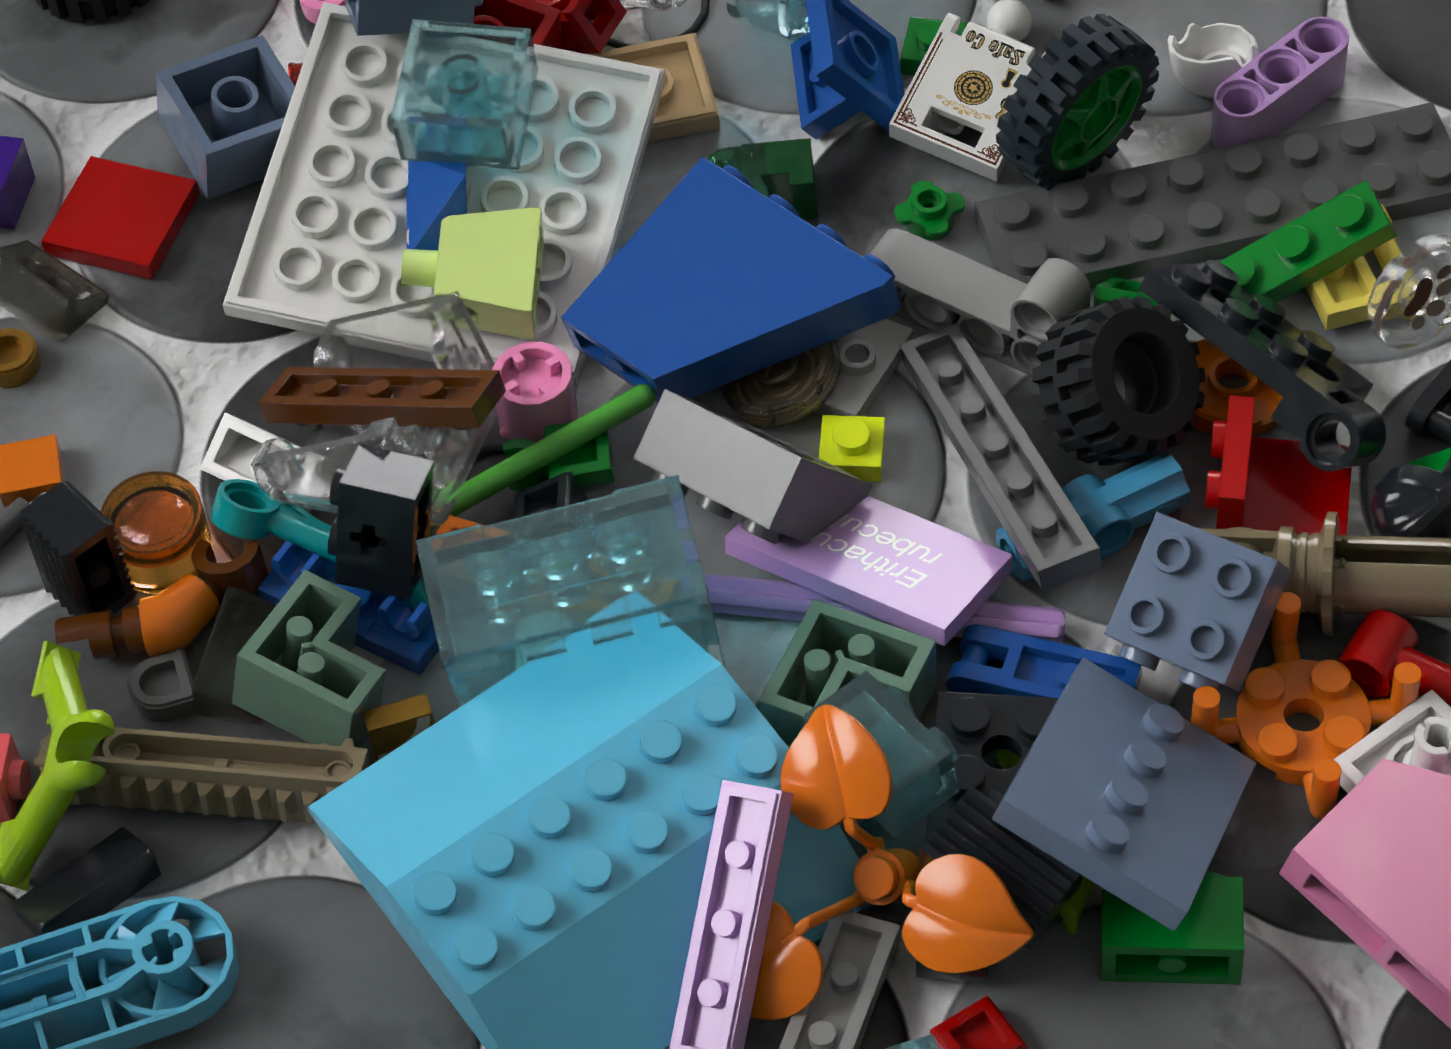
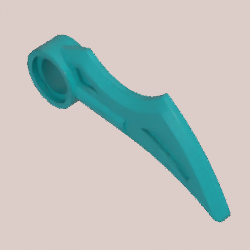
M230 479L220 483L210 513L212 522L219 529L230 535L250 540L263 539L271 534L336 562V556L329 555L327 550L332 526L314 517L298 502L279 499L272 490L249 480ZM421 575L410 600L403 598L401 600L413 609H416L421 602L425 603L432 611L434 608L433 597L426 580Z

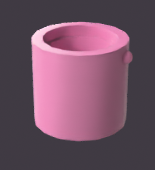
M540 341L523 342L510 347L497 358L492 370H499L506 392L496 404L501 428L499 431L500 436L505 437L507 440L525 438L535 443L545 437L544 427L569 423L578 419L577 392L574 385L572 365L563 351L555 345Z

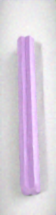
M689 572L685 574L681 587L682 607L686 610L802 621L813 599L895 626L793 582ZM985 601L954 637H962L967 626L978 624L1062 643L1066 623L1065 612L1058 608Z

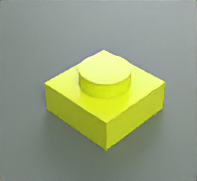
M823 415L819 458L866 482H882L886 433L885 417Z

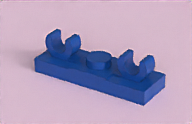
M288 541L282 545L270 562L272 571L257 589L261 602L275 608L303 571L307 570L361 597L355 645L418 675L422 674L455 629L452 615L435 607L431 611L430 607L425 603L421 602L416 609H413L399 597L335 583L336 562Z

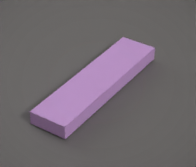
M722 780L670 1049H744L794 793Z

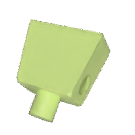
M522 208L445 217L441 221L438 250H403L401 264L402 285L434 287L438 319L445 323L521 339L535 340L544 248L541 208Z

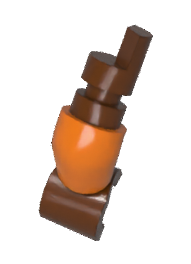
M200 538L193 547L191 555L197 576L192 574L184 575L158 594L141 598L138 606L123 608L122 616L115 617L111 610L58 618L55 621L56 644L88 639L95 660L118 657L120 648L126 647L130 654L147 652L150 658L189 647L219 609L223 611H239L251 607L260 601L257 589L269 573L258 539L245 542L243 552L233 561L217 563L211 543Z

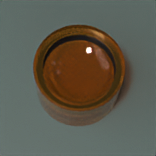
M151 471L134 475L118 484L108 494L102 505L101 512L115 525L113 529L117 532L116 537L120 540L118 544L122 547L121 552L125 555L123 559L127 562L126 567L130 570L128 574L132 577L131 582L135 585L133 587L135 590L158 594L186 574L197 576L191 559L193 548L202 538L211 543L213 549V540L199 493L193 484L177 474Z

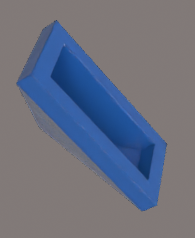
M450 153L406 154L408 159V185L406 187L407 230L409 228V245L407 243V249L438 250L442 219L451 215L467 214L466 155Z

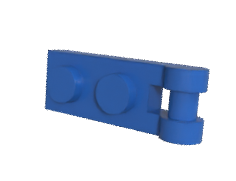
M973 624L964 629L958 647L962 658L961 661L952 664L946 681V687L950 692L1059 698L1074 670L1084 657L1138 690L1142 677V666L1123 657L985 625ZM994 660L1004 662L1002 669L986 665Z

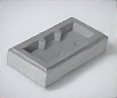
M884 319L838 338L832 347L835 356V374L832 383L825 391V395L821 400L808 410L822 416H865L901 363L902 356L899 344L914 339L913 329L892 320Z

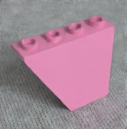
M1383 758L1292 849L1279 874L1451 1029V775Z

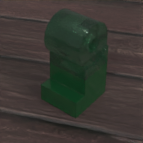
M811 138L741 144V146L718 149L707 157V160L722 169L729 165L740 171L750 181L753 189L769 198L772 194L782 197L795 208L801 219L817 218Z

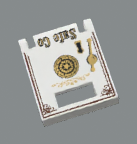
M949 12L944 18L889 123V137L997 182L1007 162L998 150L1000 146L996 143V134L1001 131L997 127L999 116L1008 112L1003 108V105L1008 95L1017 93L1018 89L1013 85L1019 75L1027 76L1031 71L1027 64L1034 57L1035 48L971 21L967 24L963 34L959 36L956 33L960 25V17ZM931 111L982 132L983 134L976 147L974 148L929 129L931 125Z

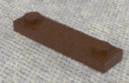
M286 367L260 399L258 405L266 423H290L297 426L329 424L445 427L456 430H469L480 428L504 395L506 389L499 370Z

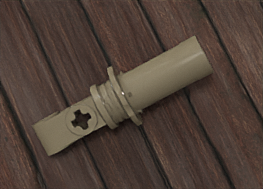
M1327 512L1321 532H1314L1313 534L1309 532L1298 534L1295 531V527L1281 526L1279 531L1255 530L1246 527L1228 529L1199 528L1276 559L1291 569L1292 572L1283 592H1292L1300 598V614H1307V612L1318 614L1324 636L1335 635L1337 613L1367 614L1381 609L1399 616L1451 618V538L1340 535L1338 512Z

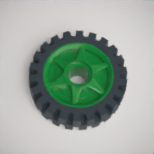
M1096 14L1094 19L1091 16L1081 18L1078 27L1070 24L1062 30L1061 40L1055 37L1049 40L1044 45L1046 53L1041 58L1036 54L1027 64L1031 68L1027 76L1020 74L1013 85L1018 89L1017 93L1008 95L1004 102L1003 108L1008 112L999 116L997 127L1001 130L996 134V143L1000 146L998 150L1018 171L1047 191L1057 184L1085 178L1087 170L1093 173L1102 166V158L1104 156L1111 159L1119 150L1116 145L1122 138L1127 141L1134 132L1130 127L1133 121H1141L1146 109L1142 104L1151 101L1155 89L1151 85L1158 81L1159 71L1156 67L1160 65L1159 57L1155 55L1156 51L1135 32L1110 15L1107 17L1105 14Z

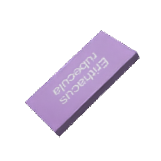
M869 496L806 542L780 534L776 544L764 540L741 528L745 517L725 536V554L904 630L935 640L937 644L945 646L1012 573V554Z

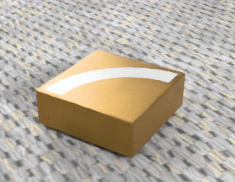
M421 694L363 712L376 762L435 724L427 694Z

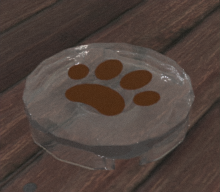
M1438 233L1416 240L1412 244L1418 249L1407 258L1401 254L1393 258L1376 280L1368 300L1367 317L1373 321V326L1370 328L1374 335L1388 346L1400 350L1420 346L1438 335L1451 322L1450 235Z

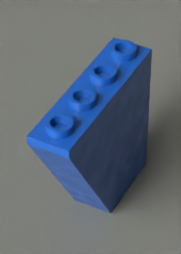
M701 157L561 316V319L575 348L633 387L639 384L650 385L655 391V401L658 403L664 389L691 399L891 317L899 310L901 304L894 283L895 275L881 259L872 254H866L863 258L847 248L841 236L824 224L814 227L801 219L795 208L782 197L772 194L768 198L753 189L750 181L734 167L726 165L722 169L706 158Z

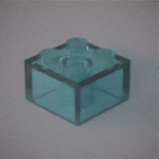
M412 19L391 117L400 159L419 162L466 163V166L519 170L538 74L531 29Z

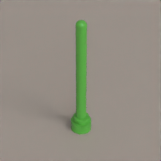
M639 384L432 500L430 538L434 536L432 529L441 525L446 515L457 516L651 407L656 399L654 389L650 385Z

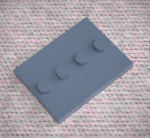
M1083 657L1063 689L991 820L1162 925L1175 931L1193 902L1256 762L1184 719L1171 706L1156 702Z

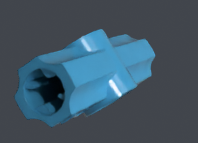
M1163 453L1103 481L1095 474H1086L1070 481L1062 488L1099 546L1101 559L1119 551L1130 540L1135 529L1153 521L1156 512L1167 515L1189 505L1191 494L1183 469L1172 455L1165 456ZM1004 527L997 529L996 544L998 548L1013 555L1011 573L1013 578H1020L1023 582L1032 578V573Z

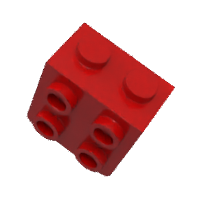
M1229 395L1227 421L1214 420L1210 458L1223 459L1222 470L1208 471L1205 509L1218 510L1216 529L1246 527L1255 530L1279 531L1281 526L1295 527V531L1298 534H1302V532L1313 534L1314 532H1321L1327 512H1338L1340 535H1347L1352 467L1338 471H1324L1316 468L1307 460L1301 449L1300 441L1252 437L1255 397ZM1340 445L1345 451H1347V446Z

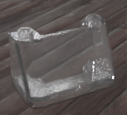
M458 291L330 320L320 338L313 357L314 367L492 370L495 364ZM496 406L493 408L480 428L469 430H456L445 427H418L417 424L398 426L394 417L373 421L370 426L316 424L304 447L294 448L290 441L285 438L266 440L258 450L251 466L254 470L257 484L273 500L338 514V506L331 505L329 501L331 483L338 467L347 468L359 444L434 460L430 527L442 525L448 519L460 494L461 487L466 481L497 415Z

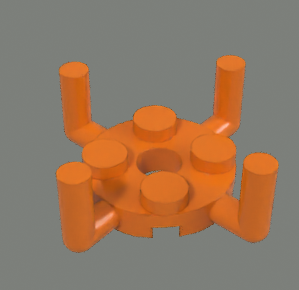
M1283 592L1272 618L1270 643L1275 664L1254 669L1248 674L1245 686L1238 698L1236 717L1218 719L1220 707L1219 692L1211 686H1202L1196 689L1193 694L1191 723L1225 744L1238 743L1243 755L1255 761L1256 765L1258 762L1275 772V779L1287 784L1304 786L1310 813L1316 819L1322 820L1337 805L1341 767L1334 759L1369 735L1370 727L1383 725L1417 700L1421 670L1416 664L1411 662L1398 664L1394 670L1390 698L1368 701L1360 686L1351 678L1349 669L1343 663L1330 659L1320 662L1301 659L1297 642L1301 600L1292 592ZM1294 713H1307L1314 716L1321 725L1312 731L1303 732L1290 727L1285 719Z

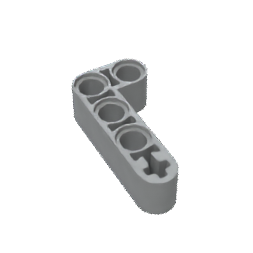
M897 228L887 230L868 253L881 259L895 275L894 283L901 304L899 310L894 314L895 316L931 332L956 323L974 351L1032 376V368L1041 365V361L1035 354L1039 344L1048 341L1045 333L1053 324L1062 322V318L1069 314L1090 308L1091 288L1085 274L1072 263L1059 258H1049L1044 261L1028 284Z

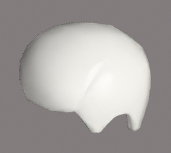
M1191 23L1188 25L1181 41L1177 42L1176 37L1171 35L1167 39L1175 80L1188 92L1209 99H1214L1215 90L1222 82L1260 55L1255 37L1241 25L1216 23L1200 27Z

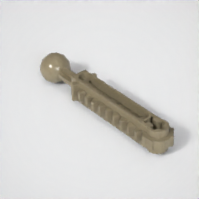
M115 727V734L105 737L98 743L91 759V763L106 769L103 779L95 786L79 790L71 804L80 805L88 803L99 804L100 806H123L131 809L134 807L154 811L169 810L177 811V813L192 812L203 813V815L216 814L235 818L239 816L259 820L273 819L281 820L282 822L297 821L314 824L316 822L308 812V806L370 766L368 748L354 747L352 738H346L341 746L328 745V743L310 744ZM52 731L40 741L41 748L38 751V757L33 759L38 779L43 772Z

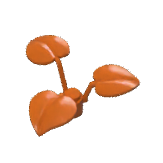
M830 704L818 707L786 753L781 769V790L794 793L790 811L802 823L811 828L821 830L833 828L843 821L847 834L865 846L868 853L859 859L854 869L855 893L804 917L795 925L786 909L781 904L773 901L750 1018L763 1020L788 1018L807 1008L816 999L822 988L824 961L816 944L803 935L810 929L867 903L888 905L903 902L904 905L912 908L913 910L906 918L902 931L905 947L925 967L944 973L975 971L999 963L1020 950L1034 936L1033 929L1017 909L1003 881L992 868L981 860L965 854H948L934 859L921 869L919 858L913 852L904 848L886 849L884 840L881 837H873L858 825L856 819L875 818L884 813L888 808L892 795L890 765L878 742L855 717Z

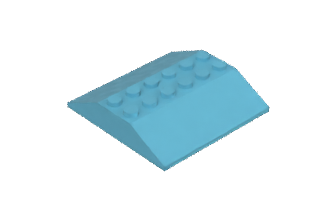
M636 592L308 806V812L485 1049H670L722 780L781 790V769L789 747L723 665ZM790 811L773 901L781 904L786 909L794 925L804 917L847 898L856 892L853 874L859 858L839 824L830 829L819 830L811 828L802 823ZM867 903L850 911L861 914L873 904ZM829 921L810 929L803 936L817 945L821 942Z

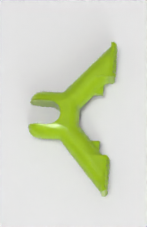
M44 641L31 694V697L44 701L48 715L46 724L51 727L52 731L43 772L15 819L1 822L0 883L23 891H27L33 866L77 792L95 786L103 779L106 769L91 763V759L98 743L105 737L115 734V724L109 714L103 710H88L78 673L82 653L50 641Z

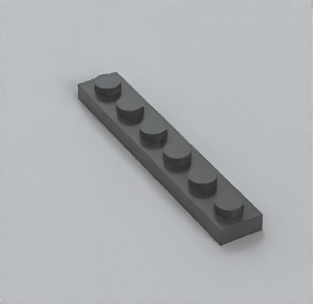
M954 323L899 344L903 364L1041 590L1103 567L1099 546L958 325Z

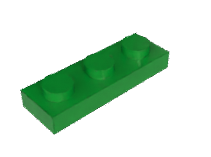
M1366 179L1219 261V263L1232 269L1239 276L1237 284L1253 296L1262 295L1277 303L1397 237V234Z

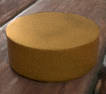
M18 328L1 329L0 388L21 386L30 381L40 369L41 356L36 341L25 330Z

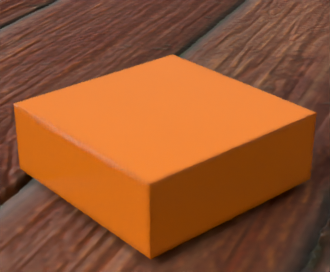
M56 434L0 445V497L4 507L9 506L18 497L31 502L39 494L49 491L64 481L60 446Z

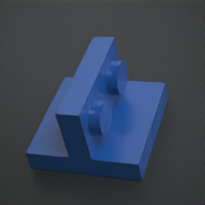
M805 0L810 32L790 45L801 129L817 140L838 125L845 123L853 115L862 111L889 131V123L905 95L896 37L849 0Z

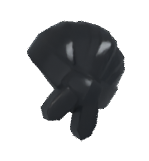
M1451 456L1442 471L1407 464L1393 467L1381 478L1374 487L1369 504L1371 525L1378 536L1451 538Z

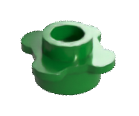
M922 180L915 182L911 186V195L906 202L895 207L894 217L900 225H906L910 233L928 241L938 240L950 233L954 225V215L964 211L965 200L957 192L946 193L941 188L934 186L932 182Z

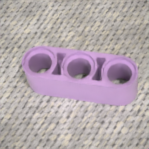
M1310 18L1222 82L1215 90L1211 127L1213 146L1216 149L1278 136L1339 90L1344 83L1349 45L1347 28L1340 21L1333 18Z

